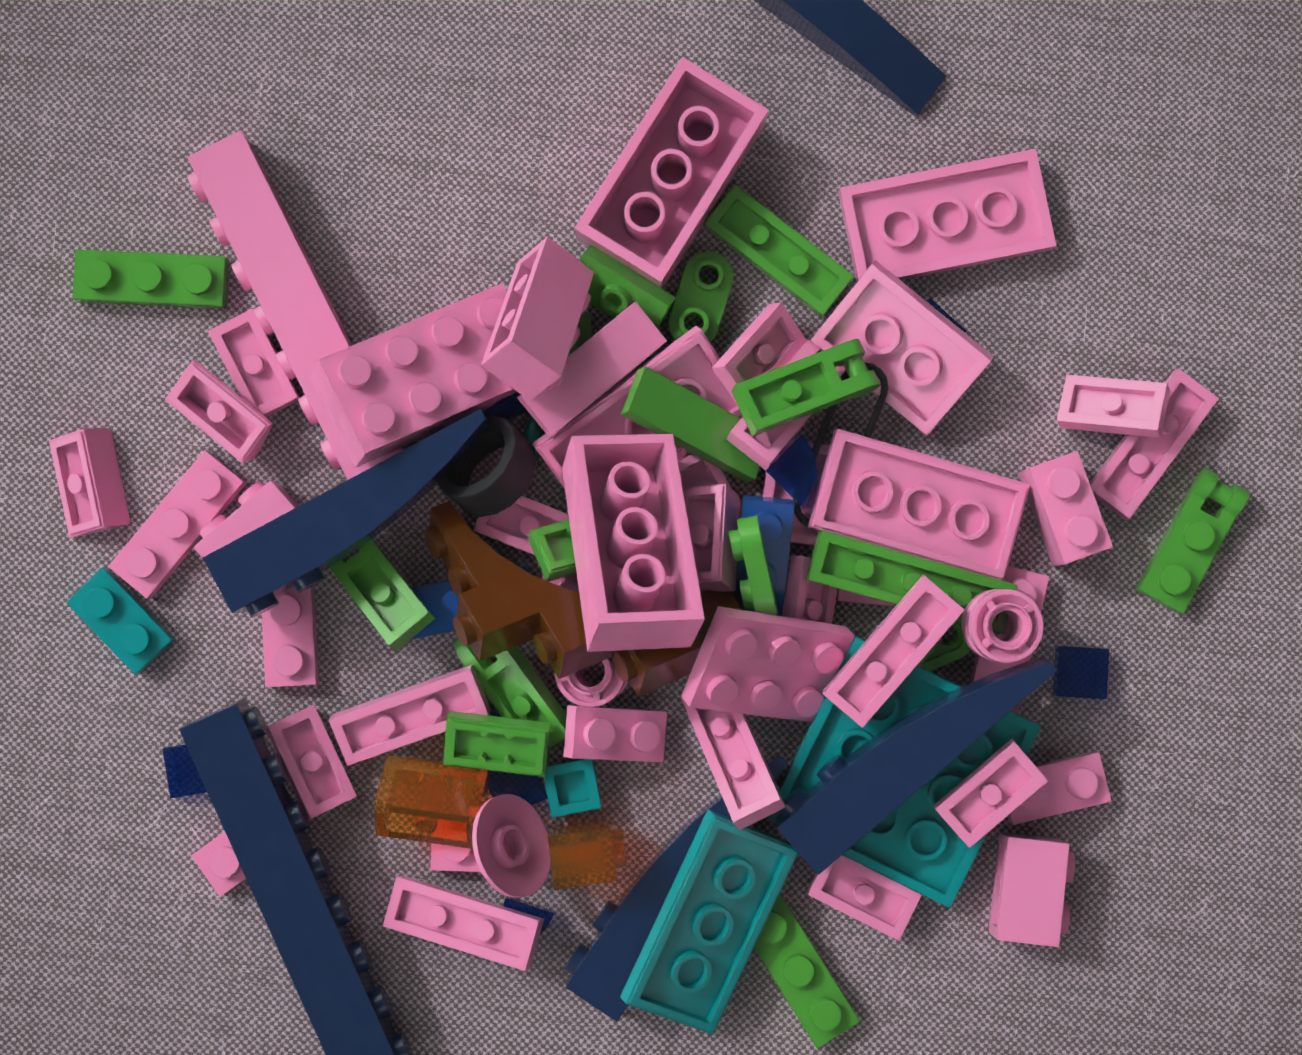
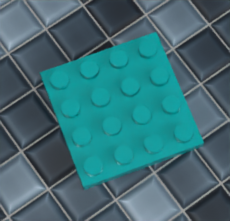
M855 635L837 673L866 641L865 639ZM917 665L863 728L824 696V701L818 713L815 714L778 789L782 799L784 800L799 788L807 792L820 780L816 775L818 771L833 757L840 754L845 759L857 748L896 721L963 686ZM1011 710L848 849L843 856L950 908L986 835L969 848L940 816L933 805L1011 738L1027 755L1041 728L1040 724ZM777 811L767 816L766 819L776 823V817L781 812Z

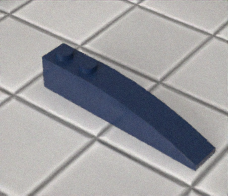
M754 0L915 117L919 115L946 77L921 51L862 0Z
M479 409L203 557L231 613L243 614L248 611L251 618L278 605L279 602L276 595L294 586L296 592L299 593L323 581L325 578L321 571L334 565L376 537L415 505L459 461L490 424L483 411Z
M1042 656L990 674L947 693L896 721L857 748L845 759L840 754L833 757L816 774L820 780L807 792L799 788L783 800L786 807L779 810L781 814L776 817L777 829L819 875L1058 671L1057 668Z
M777 753L766 760L774 781L777 780L788 763ZM721 794L695 814L654 855L624 892L617 904L610 900L607 901L592 925L599 932L589 947L580 943L564 967L566 971L571 973L567 979L566 988L616 1022H618L628 1007L620 997L707 810L709 809L731 818Z

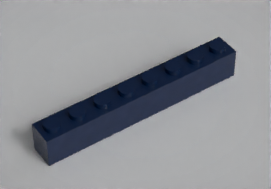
M246 698L181 727L179 731L325 1055H413L407 1037L403 1032L396 1034L389 1019V1016L393 1015V1008L387 992L383 986L376 988L368 970L372 968V961L364 942L361 939L355 942L347 923L351 922L352 918L348 905L341 893L333 894L326 877L331 874L327 858L319 846L316 848L312 847L305 832L306 829L310 828L305 809L299 800L292 802L284 785L285 782L289 781L286 767L278 753L270 754L263 736L268 734V730L259 709L256 706L250 708Z

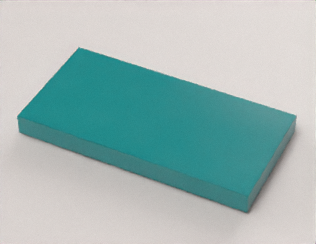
M708 809L620 997L625 1004L713 1035L798 855L796 849L788 841L751 826L739 830L731 818Z

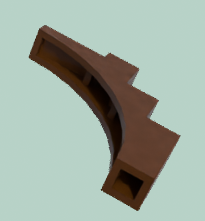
M450 501L431 508L429 530L425 532L426 542L435 559L442 558L449 570L448 577L451 587L459 598L457 616L453 618L457 637L464 646H471L479 661L533 640V645L539 659L544 664L550 663L557 677L561 679L612 657L618 676L624 682L629 681L639 697L691 673L718 606L742 610L730 591H704L700 594L705 620L691 647L587 652L579 592L568 590L533 576L500 556L470 529Z

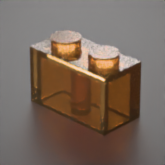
M387 756L374 802L375 834L377 836L473 849L472 832L474 821L481 806L488 801V770L443 765V763L424 761L414 757Z
M612 818L552 826L547 836L554 889L614 882L618 879L619 867L627 866L624 830H614Z

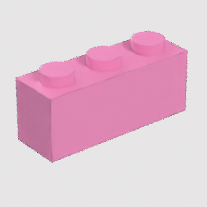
M548 236L517 262L481 366L528 400H532L547 387L551 390L556 388L563 381L569 370V364L566 360L570 349L580 335V329L577 325L581 314L591 300L588 290L594 271Z

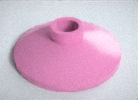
M503 794L486 801L475 817L472 832L473 851L478 867L486 881L499 893L512 898L529 896L542 887L550 870L551 844L545 824L534 807L516 795Z

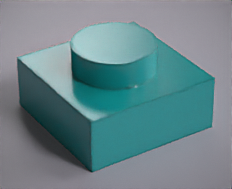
M577 759L547 765L544 782L552 818L602 808L593 759Z

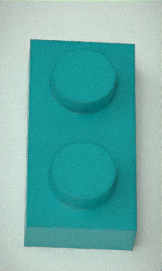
M102 567L66 601L71 609L135 675L141 674L176 640L108 568Z

